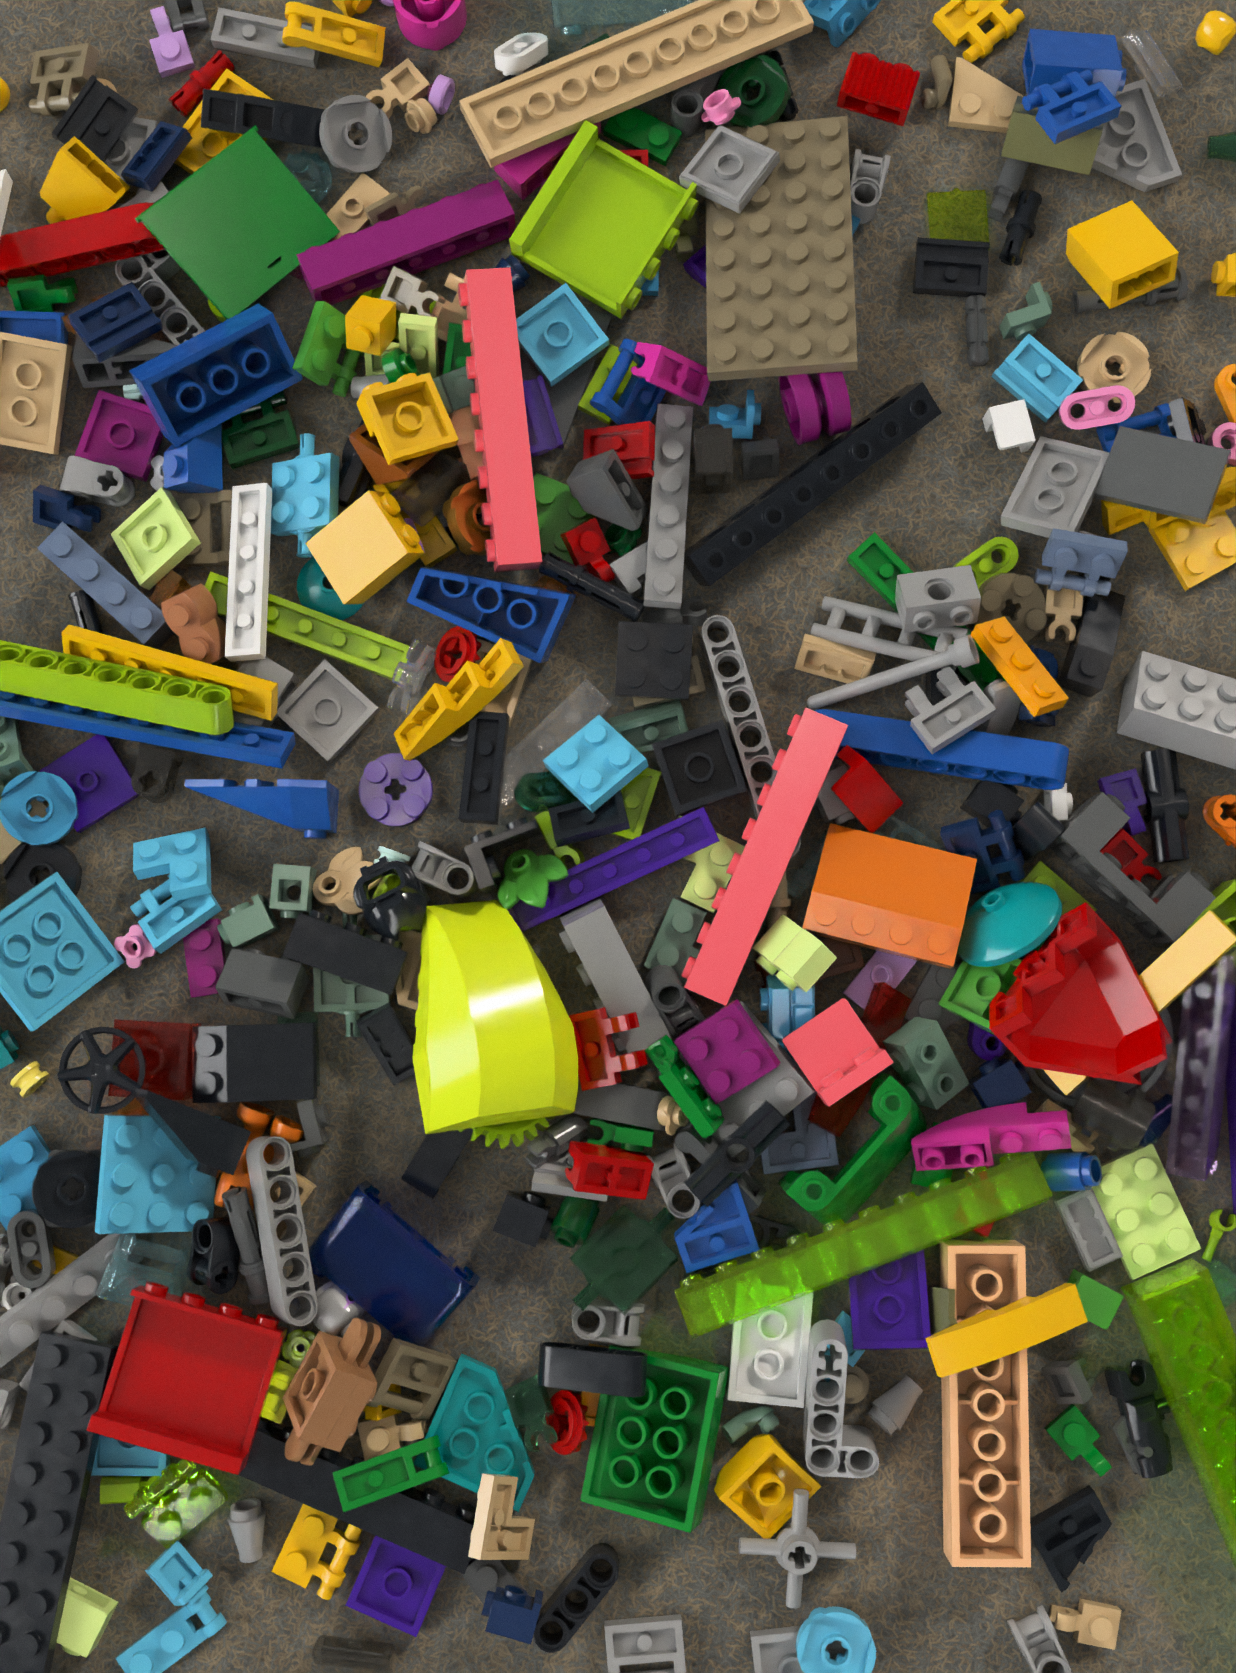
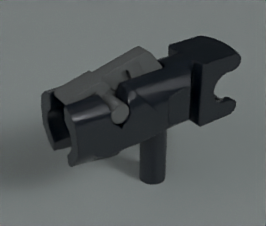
M1142 1359L1132 1360L1130 1363V1378L1125 1371L1106 1367L1105 1377L1111 1396L1116 1397L1120 1417L1113 1426V1430L1134 1474L1142 1475V1478H1154L1168 1474L1173 1470L1171 1445L1168 1435L1164 1432L1161 1420L1165 1419L1164 1414L1189 1407L1191 1405L1187 1392L1182 1391L1156 1399L1154 1391L1158 1390L1153 1366L1148 1361Z

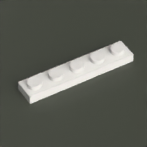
M268 483L232 486L225 658L230 662L266 659L272 488Z

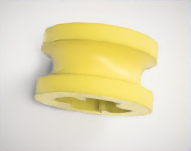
M38 1061L27 1065L10 1082L13 1088L19 1087L21 1089L20 1095L23 1098L34 1093L50 1077L47 1071L41 1072L39 1070L40 1064Z

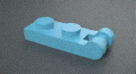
M207 1591L193 1605L190 1606L187 1602L122 1651L116 1657V1660L124 1672L162 1673L204 1640L217 1633L227 1623V1620L221 1612L217 1614L209 1603L212 1599ZM194 1614H197L203 1623L198 1629L189 1618Z

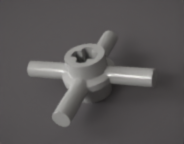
M805 1489L794 1490L792 1521L780 1530L776 1539L739 1538V1554L776 1556L778 1563L788 1570L785 1604L787 1607L794 1609L801 1607L803 1574L810 1572L815 1567L819 1558L856 1559L855 1543L819 1541L816 1533L807 1527L809 1491ZM800 1547V1551L795 1552V1548Z

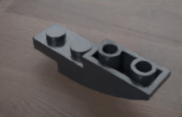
M203 88L201 127L243 135L252 127L257 126V133L261 138L322 148L319 127L321 115L325 109Z

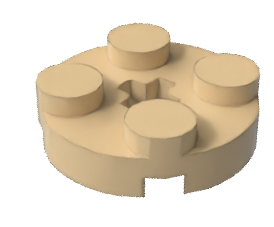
M1117 332L1115 335L1108 334L1105 336L1101 334L1094 337L1083 349L1077 361L1076 374L1083 379L1080 384L1081 389L1087 391L1119 385L1128 388L1133 393L1134 398H1136L1146 387L1151 377V369L1149 370L1150 365L1148 362L1150 356L1147 348L1139 339L1125 332ZM1114 362L1119 363L1118 371L1122 375H1110L1107 372L1108 369L1105 367V363L1109 365L1114 364ZM1113 397L1109 400L1108 405L1117 407L1121 405V402L1117 397Z

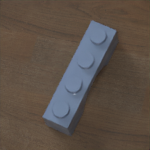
M63 521L37 548L145 646L159 649L174 634L167 625L162 610Z

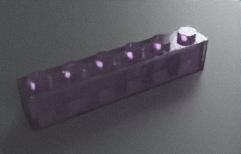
M1232 947L1183 992L1166 1173L1203 1182L1217 1168L1236 985V947Z

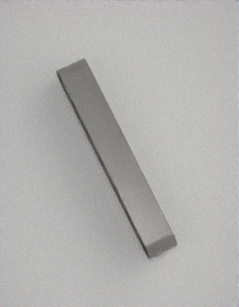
M713 615L703 623L700 635L701 645L747 788L755 819L757 820L762 806L757 804L759 795L765 783L773 784L778 772L772 769L775 755L735 628L727 617ZM712 628H720L725 631L727 638L723 642L716 643L709 639L707 632ZM723 662L733 663L738 673L733 677H724L720 674L718 666ZM734 696L743 697L748 702L749 708L744 712H736L729 706V700ZM749 730L755 732L759 737V744L755 747H746L740 741V734ZM756 765L765 766L770 772V779L763 783L755 781L751 776V768ZM799 839V841H798V843H797V846H796V848H795V850H794V852H793L792 857L795 856V854H796V853L799 851V849H800V845H801V840H800V839Z

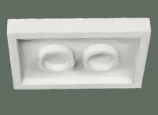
M737 1281L727 1400L804 1408L814 1292L812 1288Z

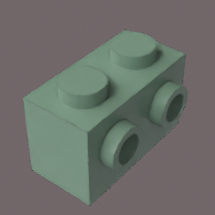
M915 1016L883 1041L890 1058L894 1062L891 1066L900 1074L906 1085L904 1088L917 1105L937 1110L969 1085L956 1056L936 1020Z

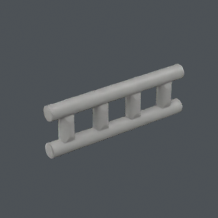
M825 596L821 609L831 612L826 625L814 623L810 635L867 651L916 661L948 650V645H951L954 639L966 636L968 629L951 626L904 633L899 614L896 612ZM845 616L866 620L861 634L840 629ZM881 624L902 629L897 642L876 637ZM916 632L938 637L933 651L912 646ZM951 664L950 667L955 671L956 667Z

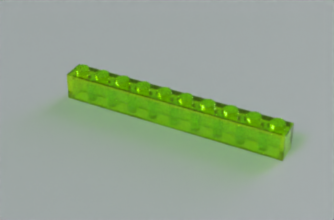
M1021 1152L1009 1153L999 1159L1001 1164L989 1169L986 1166L971 1168L964 1172L966 1177L953 1183L950 1178L939 1180L929 1185L930 1192L916 1197L914 1191L908 1192L893 1199L895 1205L881 1210L879 1205L869 1207L858 1213L859 1219L847 1224H845L843 1219L830 1222L822 1227L824 1232L816 1236L809 1237L807 1232L788 1239V1246L774 1251L772 1246L752 1253L751 1257L753 1260L740 1265H738L736 1260L729 1261L715 1268L717 1274L702 1279L701 1274H696L679 1282L681 1288L675 1289L674 1293L691 1338L694 1339L1047 1202L1053 1194L1034 1153L1031 1152L1023 1156Z

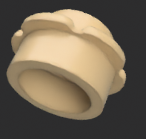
M424 98L407 102L404 117L409 128L414 132L420 131L422 134L430 133L432 126L437 123V116L431 104Z

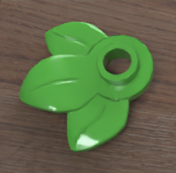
M528 849L515 851L507 858L504 864L505 877L498 888L499 901L507 910L517 904L520 899L534 907H545L548 896V882H556L568 877L569 874L566 866L558 857L551 854L537 856ZM521 863H525L522 867L517 868Z

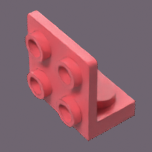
M845 998L838 1000L782 1039L791 1056L823 1103L828 1107L894 1063L886 1050L879 1048Z

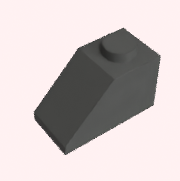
M614 449L578 462L566 480L572 496L578 500L585 512L631 531L639 528L649 510Z

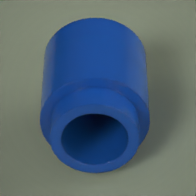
M1087 1152L1049 1153L1046 1160L1041 1164V1177L1051 1191L1090 1190L1092 1186L1100 1185L1102 1168L1096 1155H1089Z

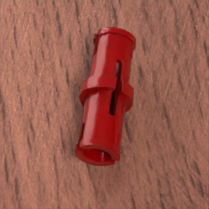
M218 50L198 71L193 70L189 74L190 79L168 99L178 112L181 111V115L187 117L193 108L203 100V88L211 89L226 68L233 72L235 70L233 63L222 51Z

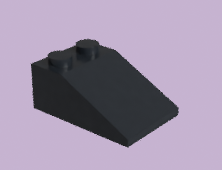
M316 1022L192 1027L193 1103L316 1099Z

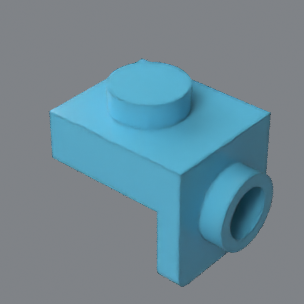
M178 1540L174 1541L145 1570L174 1606H184L187 1602L191 1606L197 1602L208 1590L209 1587L206 1583L213 1576L208 1569L200 1567Z

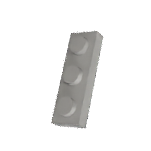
M218 8L210 39L214 48L315 69L320 51L307 47H290L284 44L282 41L283 28L287 26L288 21ZM302 24L303 29L312 31V26Z

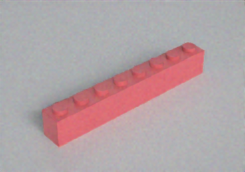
M511 267L468 269L465 273L464 283H458V297L460 307L466 306L467 320H462L464 343H470L471 356H466V372L468 379H474L475 393H470V409L472 416H478L479 429L474 430L475 452H482L483 466H478V484L480 489H486L487 503H482L481 505L483 525L490 526L491 539L485 541L487 562L494 563V572L538 569L542 563Z
M805 708L802 716L794 715L787 735L793 738L787 751L780 748L772 769L778 771L772 785L764 784L759 795L757 804L763 807L757 820L750 817L742 839L747 840V844L742 855L735 852L726 873L733 876L727 889L720 887L711 908L716 909L717 913L712 924L705 921L696 942L702 944L697 959L690 956L681 975V977L687 979L684 988L727 1006L847 731V724L809 708Z

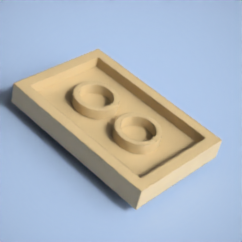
M0 332L1 445L59 455L72 346Z

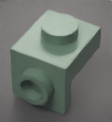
M1040 282L1032 284L1025 295L1028 307L1007 313L1003 318L999 329L1004 340L1014 336L1017 341L1023 340L1028 333L1034 335L1037 332L1036 329L1045 326L1052 314L1053 306L1048 292L1043 291Z

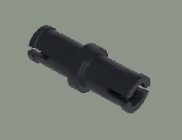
M1027 190L1020 193L1014 216L1007 223L1006 231L1008 234L999 259L1004 264L1012 266L1013 259L1016 257L1014 265H1020L1028 239L1034 235L1036 229L1034 221L1039 206L1042 203V196L1033 190H1030L1028 200L1026 199Z

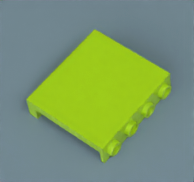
M585 120L509 238L511 253L514 257L560 284L567 283L572 291L622 319L628 309L632 311L637 306L642 296V290L640 289L647 279L651 281L656 276L661 266V260L659 259L665 249L671 251L680 235L678 229L684 219L690 221L695 214L699 201L696 200L697 184L692 182L688 189L683 188L598 138V127Z

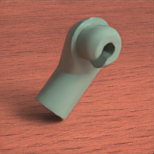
M763 1405L742 1411L721 1426V1431L732 1444L757 1425H759L762 1433H770L778 1427L779 1419L774 1415L773 1412L775 1410L772 1407Z

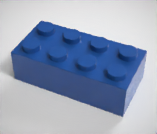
M259 303L130 370L162 434L175 447L303 380L302 375L292 369L295 360L273 313Z

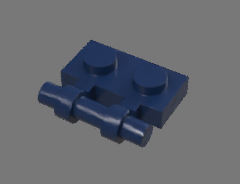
M995 810L989 813L988 817L992 826L983 830L977 817L941 827L940 835L947 852L977 859L970 895L1000 887V873L1009 871L1013 881L1021 880L1026 876L1022 866L1025 863L1021 850L1016 849L1012 838L1015 834L1010 821H1006L1002 810ZM998 843L1002 855L992 858L988 845Z

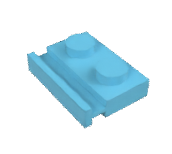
M1029 333L991 376L1018 400L1025 399L1026 407L1045 423L1059 409L1063 399L1072 394L1083 381L1081 377Z

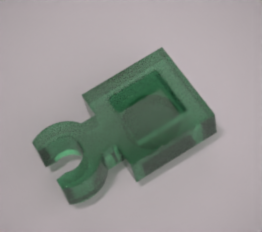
M538 1375L504 1390L515 1428L523 1429L526 1427L527 1429L524 1442L530 1452L540 1451L537 1439L541 1432L544 1434L546 1443H557V1433L551 1425L547 1424L545 1417L553 1414L554 1410L546 1387L537 1384Z

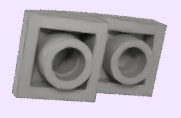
M997 679L983 690L984 694L996 708V714L977 726L974 731L1008 735L1017 717L1021 700L1007 681Z

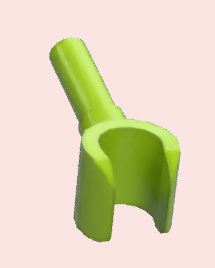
M1215 1209L1211 1212L1209 1224L1212 1230L1201 1258L1211 1262L1223 1233L1236 1228V1214H1229L1226 1226H1222L1219 1219L1223 1209Z

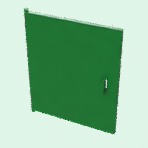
M257 126L252 127L135 218L137 223L142 222L226 320L243 312L299 266L296 254L305 252L312 246L326 244L340 233V230L257 133Z

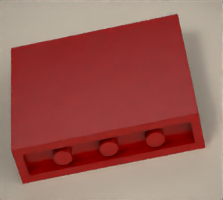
M146 1282L145 1286L141 1285L132 1289L130 1295L134 1296V1300L99 1410L91 1415L86 1431L239 1475L246 1467L288 1328L280 1326V1320L273 1316L257 1314V1317L253 1318L242 1315L243 1309L232 1304L220 1303L218 1308L204 1304L206 1298L197 1294L183 1292L182 1297L167 1293L169 1287L163 1284Z

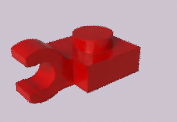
M596 517L590 518L560 534L574 565L586 564L589 573L606 582L615 579L612 568L602 557V555L611 550Z

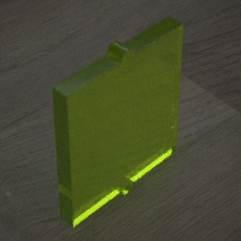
M954 188L953 191L930 192L926 194L930 238L989 242L985 190L960 191L958 188Z

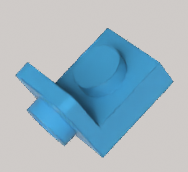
M747 390L745 408H738L731 404H724L719 407L709 406L710 438L752 439L753 425H760L761 403H755L754 390Z

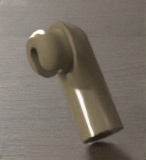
M937 55L930 62L934 87L933 89L926 88L922 92V106L925 109L935 107V110H937L946 102L953 78L948 60L944 55Z

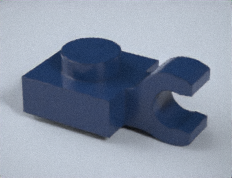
M39 485L33 490L34 523L56 529L63 521L70 528L75 526L80 530L88 532L93 530V522L100 523L101 508L88 504L74 505V495L43 485Z

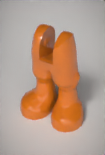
M240 1102L237 1109V1117L244 1123V1129L251 1131L234 1175L222 1172L214 1197L215 1205L224 1208L225 1204L222 1194L235 1187H245L253 1211L254 1203L246 1161V1149L253 1139L263 1136L275 1114L274 1111L253 1102ZM277 1115L271 1124L269 1136L284 1138L290 1144L299 1142L304 1135L302 1125L283 1115ZM270 1144L263 1151V1157L267 1164L274 1157V1149Z

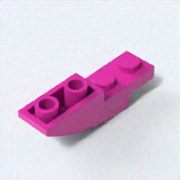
M1026 1102L985 1108L949 1119L912 1138L911 1146L916 1171L994 1166L993 1154L1070 1149L1071 1139L1067 1110L1028 1113Z

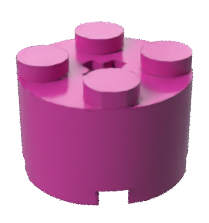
M393 0L398 26L402 34L408 41L418 47L433 51L441 50L454 42L464 30L467 20L465 0Z

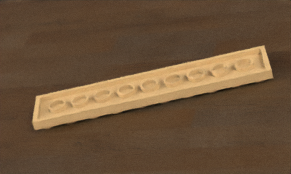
M698 0L459 100L460 110L488 164L492 168L577 132L585 120L592 124L598 123L813 31L814 21L802 0Z

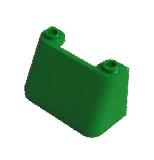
M879 1072L865 1084L871 1095V1104L866 1112L880 1125L831 1180L816 1168L802 1174L788 1171L778 1182L792 1199L827 1227L836 1228L845 1224L912 1149L911 1139L926 1131L927 1121L925 1115L907 1090L889 1074Z

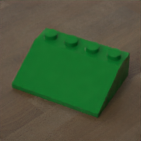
M609 1345V1348L639 1351L648 1354L646 1393L642 1397L600 1394L580 1501L691 1533L702 1522L730 1367L691 1357Z

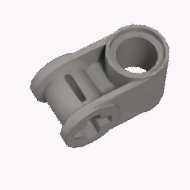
M855 149L850 171L851 212L853 216L861 219L860 224L871 221L876 214L888 173L890 155H885L881 158L862 154L860 149ZM857 199H865L869 203L863 204L859 202Z
M78 456L68 457L59 491L84 497L86 502L94 501L115 507L128 505L135 496L134 483L124 476L117 467L93 462Z
M419 842L418 848L420 851L413 863L412 870L423 884L431 888L436 887L460 898L468 897L476 891L478 883L470 866L450 857L449 854L431 845ZM458 871H467L469 882L466 887L458 890L454 889L451 882L453 875Z
M673 1143V1148L653 1157L646 1155L654 1163L651 1176L656 1187L660 1189L671 1214L682 1219L692 1217L700 1207V1200L694 1194V1203L687 1210L677 1209L672 1202L673 1195L678 1190L690 1191L684 1181L692 1172L684 1153ZM676 1160V1163L672 1165H669L663 1169L659 1168L660 1166H663L669 1162Z
M585 1299L573 1307L571 1313L572 1328L575 1334L584 1340L610 1342L622 1346H640L642 1338L638 1336L640 1314L645 1311V1305L638 1302ZM588 1310L594 1311L599 1316L597 1324L590 1328L582 1327L578 1322L580 1314ZM626 1316H628L627 1329L624 1330V1329H625Z
M1043 1605L1036 1607L1037 1612L1018 1621L1013 1619L1007 1620L1013 1637L1022 1655L1025 1656L1032 1673H1042V1668L1050 1661L1058 1662V1667L1054 1673H1072L1058 1642V1635Z

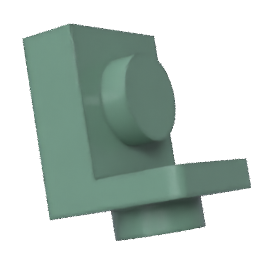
M466 365L433 378L448 414L470 405V393H475L474 379L467 378Z

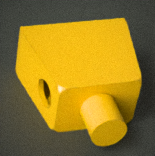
M74 136L57 152L39 193L41 198L51 206L46 213V219L52 224L107 211L129 190L130 186Z

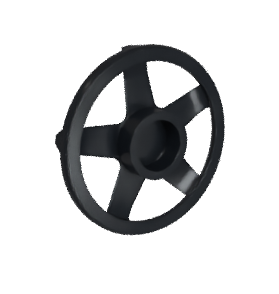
M95 1027L82 1031L70 1041L61 1056L57 1076L65 1095L74 1105L92 1114L111 1113L131 1103L135 1099L133 1096L135 1089L142 1088L146 1074L145 1058L138 1043L124 1031L113 1027ZM102 1033L113 1034L125 1041L110 1053L104 1054L93 1035ZM80 1042H83L88 1056V1063L83 1066L67 1069L73 1050ZM132 1049H134L139 1062L137 1082L120 1072V1062ZM89 1080L91 1082L89 1104L78 1098L70 1087L69 1081ZM109 1084L131 1092L121 1102L101 1107L106 1087Z

